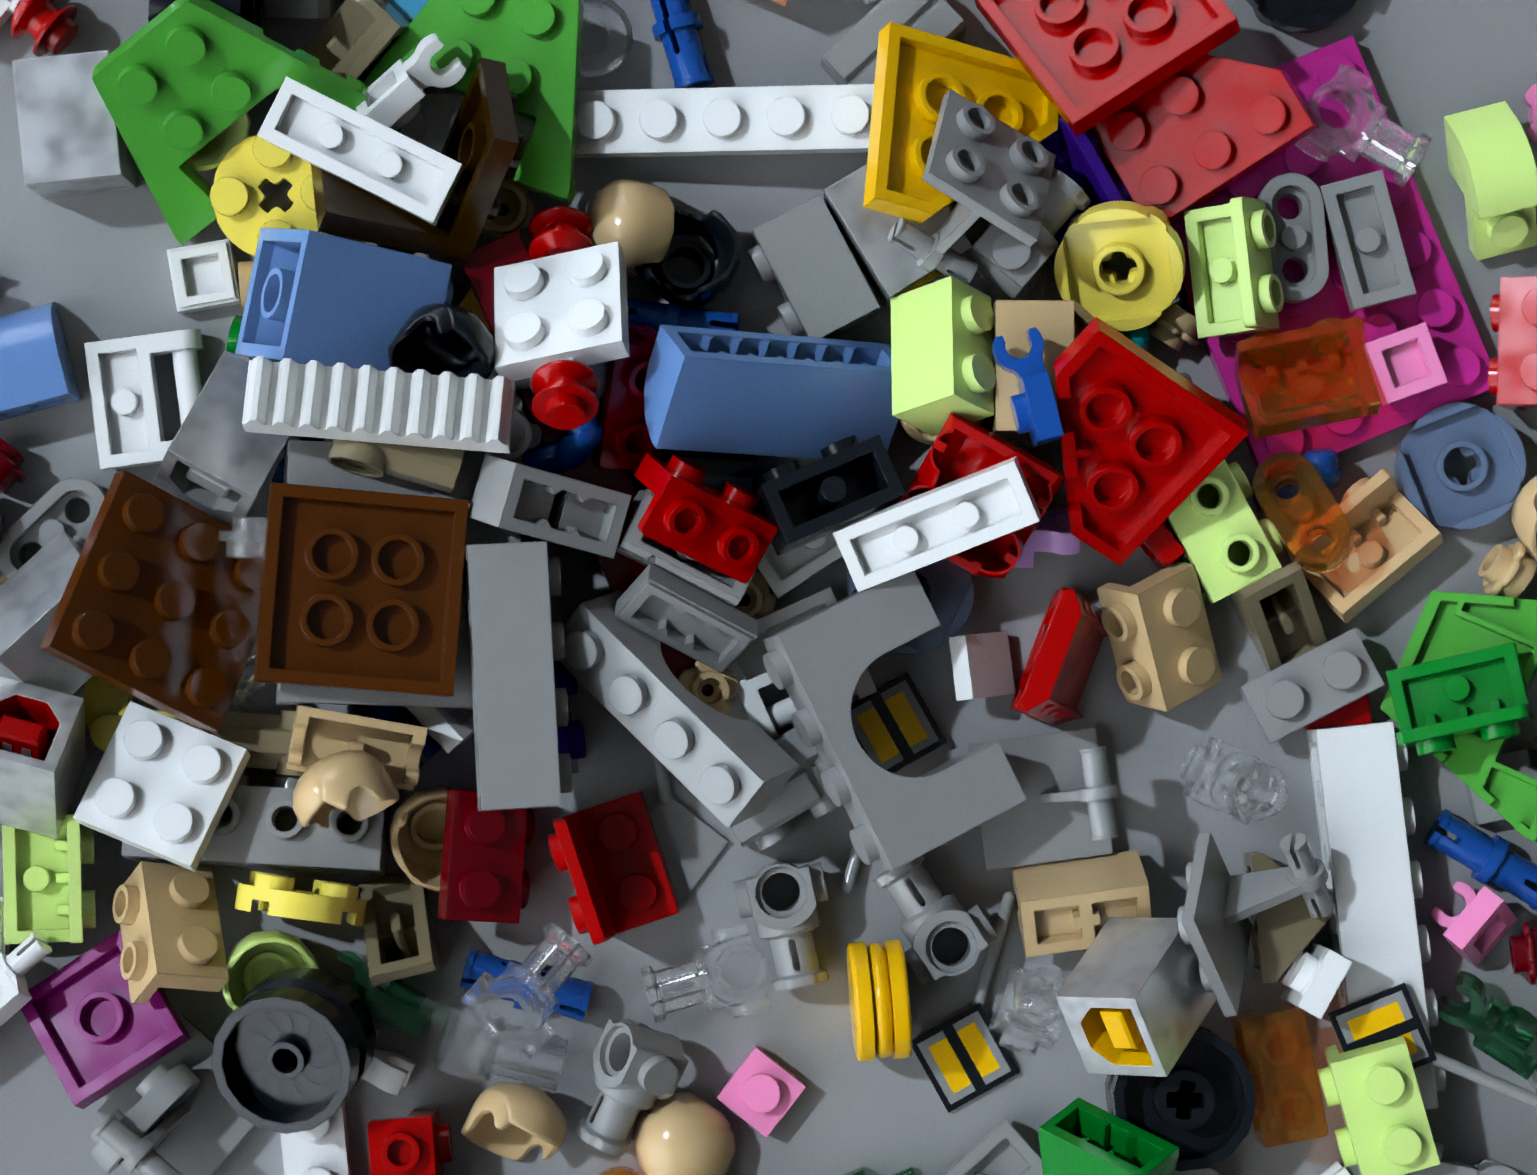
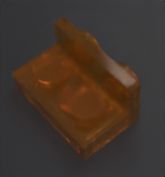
M1296 1007L1264 1014L1257 1009L1238 1012L1237 1016H1231L1237 1050L1254 1080L1256 1109L1252 1126L1255 1139L1265 1148L1326 1136L1328 1134V1125L1304 1010Z

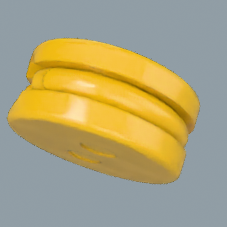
M900 939L883 940V946L880 943L873 942L867 948L865 941L849 943L847 946L848 990L853 1042L857 1060L859 1062L875 1061V1055L885 1059L891 1056L892 1052L893 1059L909 1058L912 1054V1020L906 958L902 941Z

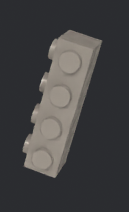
M547 541L467 545L465 548V574L478 811L561 806V793L572 792V769L570 753L558 754L557 727H568L566 687L555 688L553 663L565 660L564 628L562 622H551L550 596H561L559 556L548 557Z
M242 774L199 865L386 876L391 806L362 821H356L347 812L335 809L330 813V826L327 829H322L316 823L303 827L293 810V792L300 777L278 776L274 779V787L249 786L250 776ZM122 842L121 856L131 861L174 864Z

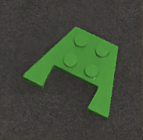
M175 0L95 65L92 73V80L171 231L176 240L182 245L216 220L215 211L210 200L212 186L186 160L274 90L280 89L286 76L353 110H356L355 108L363 101L368 100V88L361 81L350 75L345 79L320 66V59L301 49H297L295 52L264 36L262 28L210 0Z
M429 0L362 83L368 88L400 58L403 62L408 60L415 52L420 41L433 33H436L441 38L444 46L432 56L430 65L441 69L448 66L456 57H459L466 68V72L461 80L450 87L443 88L445 90L465 96L481 57L504 62L506 64L510 91H515L517 95L515 114L536 121L513 181L520 187L572 204L575 196L573 167L574 149H577L578 137L576 105L577 87H580L584 6L580 0Z
M1431 591L1397 669L1515 642L1527 691H1529L1537 673V600ZM1388 688L1380 709L1398 724L1390 688ZM1480 732L1454 737L1456 749L1433 754L1437 760L1459 777L1526 839L1537 842V779L1498 762L1508 738L1482 742Z

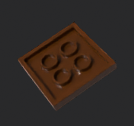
M127 470L115 473L40 649L207 733L218 732L257 639L264 544Z
M271 482L268 494L253 682L453 697L469 500Z

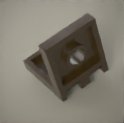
M482 57L478 62L441 154L463 164L465 169L436 226L311 164L318 232L468 263L486 219L493 220L499 211L502 199V182L507 170H515L518 167L523 152L524 136L522 132L517 131L514 117L517 95L515 91H510L506 64Z

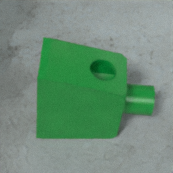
M1075 1099L1039 1127L1043 1175H1174L1180 1147L1083 1099Z

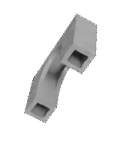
M915 571L856 592L762 640L768 652L763 655L766 671L779 690L786 688L797 710L792 713V721L796 732L806 747H815L826 769L820 773L823 786L836 806L844 805L854 826V829L849 831L852 845L860 859L866 865L872 863L876 872L893 871L1027 800L999 742L978 745L918 777H905L891 773L876 764L865 753L857 740L851 719V703L856 684L865 669L883 654L941 625Z

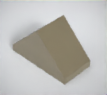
M1297 561L1285 564L1282 568L1228 595L1268 672L1327 642L1303 569Z
M1244 852L1245 873L1281 868L1264 853ZM1299 895L1250 916L1254 980L1262 984L1276 983L1334 912L1322 918L1319 910L1318 918H1312L1308 914L1302 895Z
M404 872L359 883L360 899L367 900L363 926L369 978L372 985L435 971L444 965L426 888L414 885Z

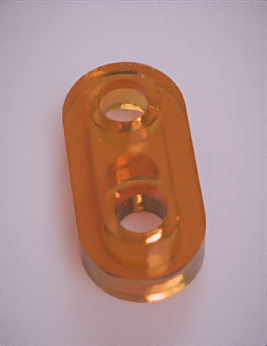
M1291 452L1278 453L1264 460L1254 475V493L1260 508L1293 560L1297 561L1303 569L1315 573L1329 572L1340 567L1348 559L1353 549L1352 530L1347 517L1312 463L1305 457ZM1287 484H1293L1300 488L1297 495L1293 498L1283 499L1277 496L1279 489ZM1318 535H1327L1332 538L1331 544L1323 550H1315L1309 546L1311 540Z

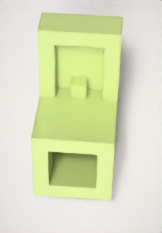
M1506 101L1444 116L1448 169L1465 197L1469 249L1475 259L1479 261L1537 246L1535 206H1537V168L1524 129Z

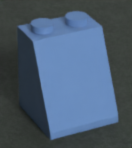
M261 227L235 354L251 358L264 356L272 362H280L283 358H291L298 364H307L310 360H316L330 367L340 362L354 369H359L363 365H372L379 371H386L390 368L388 347L409 317L416 310L426 305L436 303L451 305L453 285L449 279L452 264L312 230Z

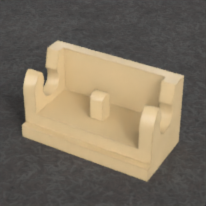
M297 705L285 769L305 772L310 766L329 754L344 750H362L377 758L384 766L396 788L414 791V785H417L419 778V763L422 749L425 746L428 728Z
M1138 850L1012 867L1013 884L1018 902V909H1016L1026 958L1088 949L1109 917L1152 918L1149 883Z

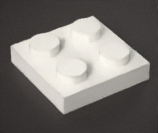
M130 701L73 818L79 824L195 872L251 755L246 748Z

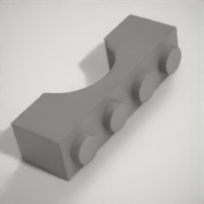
M620 590L581 603L563 627L565 660L559 662L727 828L764 812L800 765L754 721L740 720L727 716L709 707L691 694L676 679L665 663L661 652V641L614 617L616 601L623 594Z

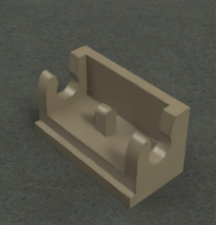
M345 0L303 51L320 59V66L345 79L350 75L363 82L411 22L387 0Z

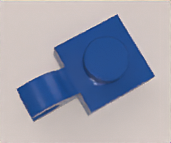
M1036 327L1028 329L1026 332L1030 351L1023 358H1014L1008 354L1003 336L995 337L992 344L993 357L998 366L1014 374L1018 379L1017 385L1020 394L1010 396L1011 409L1018 433L1030 432L1033 447L1058 441L1064 435L1048 370H1045L1043 362L1044 341Z

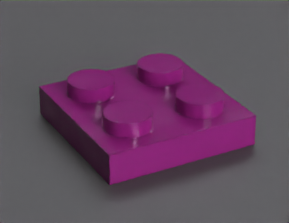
M121 929L30 988L28 992L32 999L21 1008L23 1015L72 1103L81 1109H85L191 1039L163 988L159 987L146 1004L131 1003L128 980L122 977L120 971V958L123 950Z

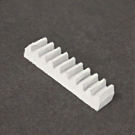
M257 356L253 360H249L242 425L245 432L510 454L516 387L515 382L510 381L505 376H496L494 379L488 380L479 374L471 373L463 378L449 371H444L440 375H431L424 369H417L413 373H405L398 367H390L386 371H379L372 365H363L359 369H354L340 362L330 367L316 360H310L307 364H298L291 358H283L280 362H272L264 356Z

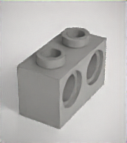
M485 454L467 517L498 528L614 559L631 495Z

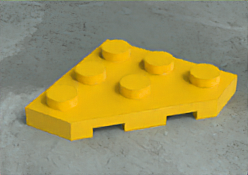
M890 21L879 31L863 207L923 223L955 201L922 180L942 99L950 89L967 100L980 104L997 119L1024 136L1037 140L1039 143L1058 130L1059 113L1016 58Z

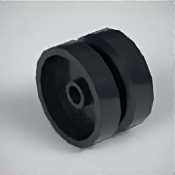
M305 966L276 971L258 983L246 995L243 1002L237 1005L228 1015L214 1038L211 1065L218 1090L235 1113L258 1128L284 1134L312 1130L335 1115L347 1096L351 1094L373 1061L376 1032L370 1010L351 985L331 972Z
M1201 1026L1198 1027L1167 1077L1107 1074L1105 1081L1109 1113L1180 1147L1176 1171L1205 1169L1232 1155L1249 1133L1256 1109L1253 1076L1242 1056L1218 1035ZM1181 1081L1185 1082L1189 1089L1187 1099L1181 1104H1172L1166 1098L1168 1092H1177Z

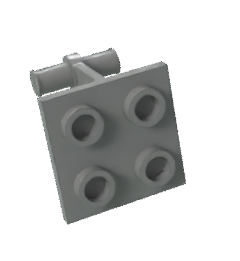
M950 89L942 99L922 180L955 200L957 204L933 235L927 234L906 221V219L899 218L898 222L896 221L889 232L887 240L917 257V266L925 271L931 272L936 269L948 277L952 275L966 284L967 282L969 283L977 271L978 263L969 260L950 247L980 216L1031 247L1038 240L1056 155L1046 150L1037 140L1024 136L991 115L980 104L973 103Z
M1095 727L968 744V748L971 750L978 745L999 742L1027 798L1026 801L979 825L986 871L1113 854L1111 838L1119 837L1113 798H1118L1119 792L1117 784L1111 785L1106 755L1107 747H1098Z
M1211 832L1198 834L1194 859L1192 862H1188L1186 866L1188 890L1185 905L1180 906L1177 911V924L1183 943L1185 945L1192 944L1197 955L1200 978L1204 989L1207 992L1214 993L1224 1017L1237 1016L1252 931V924L1249 920L1250 916L1299 895H1302L1308 914L1312 918H1318L1319 910L1322 918L1334 911L1335 903L1331 899L1325 884L1328 879V872L1324 863L1320 859L1314 858L1307 837L1303 833L1297 832L1296 839H1294L1293 833H1291L1280 842V849L1285 855L1288 867L1230 876Z
M183 1014L179 1018L191 1039L121 1084L96 1112L104 1120L112 1114L97 1130L95 1136L102 1139L124 1159L121 1166L129 1173L136 1169L142 1175H213L255 1126L235 1113L218 1090L211 1065L214 1041ZM164 1062L172 1069L177 1064L183 1062L201 1082L190 1096L154 1131L141 1139L123 1124L113 1112L119 1109L126 1115L142 1098L136 1091V1088L161 1063Z

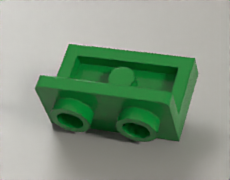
M1515 642L1386 671L1400 731L1396 733L1399 746L1405 748L1416 746L1418 757L1456 749L1454 737L1480 732L1482 742L1521 734L1520 722L1534 719Z

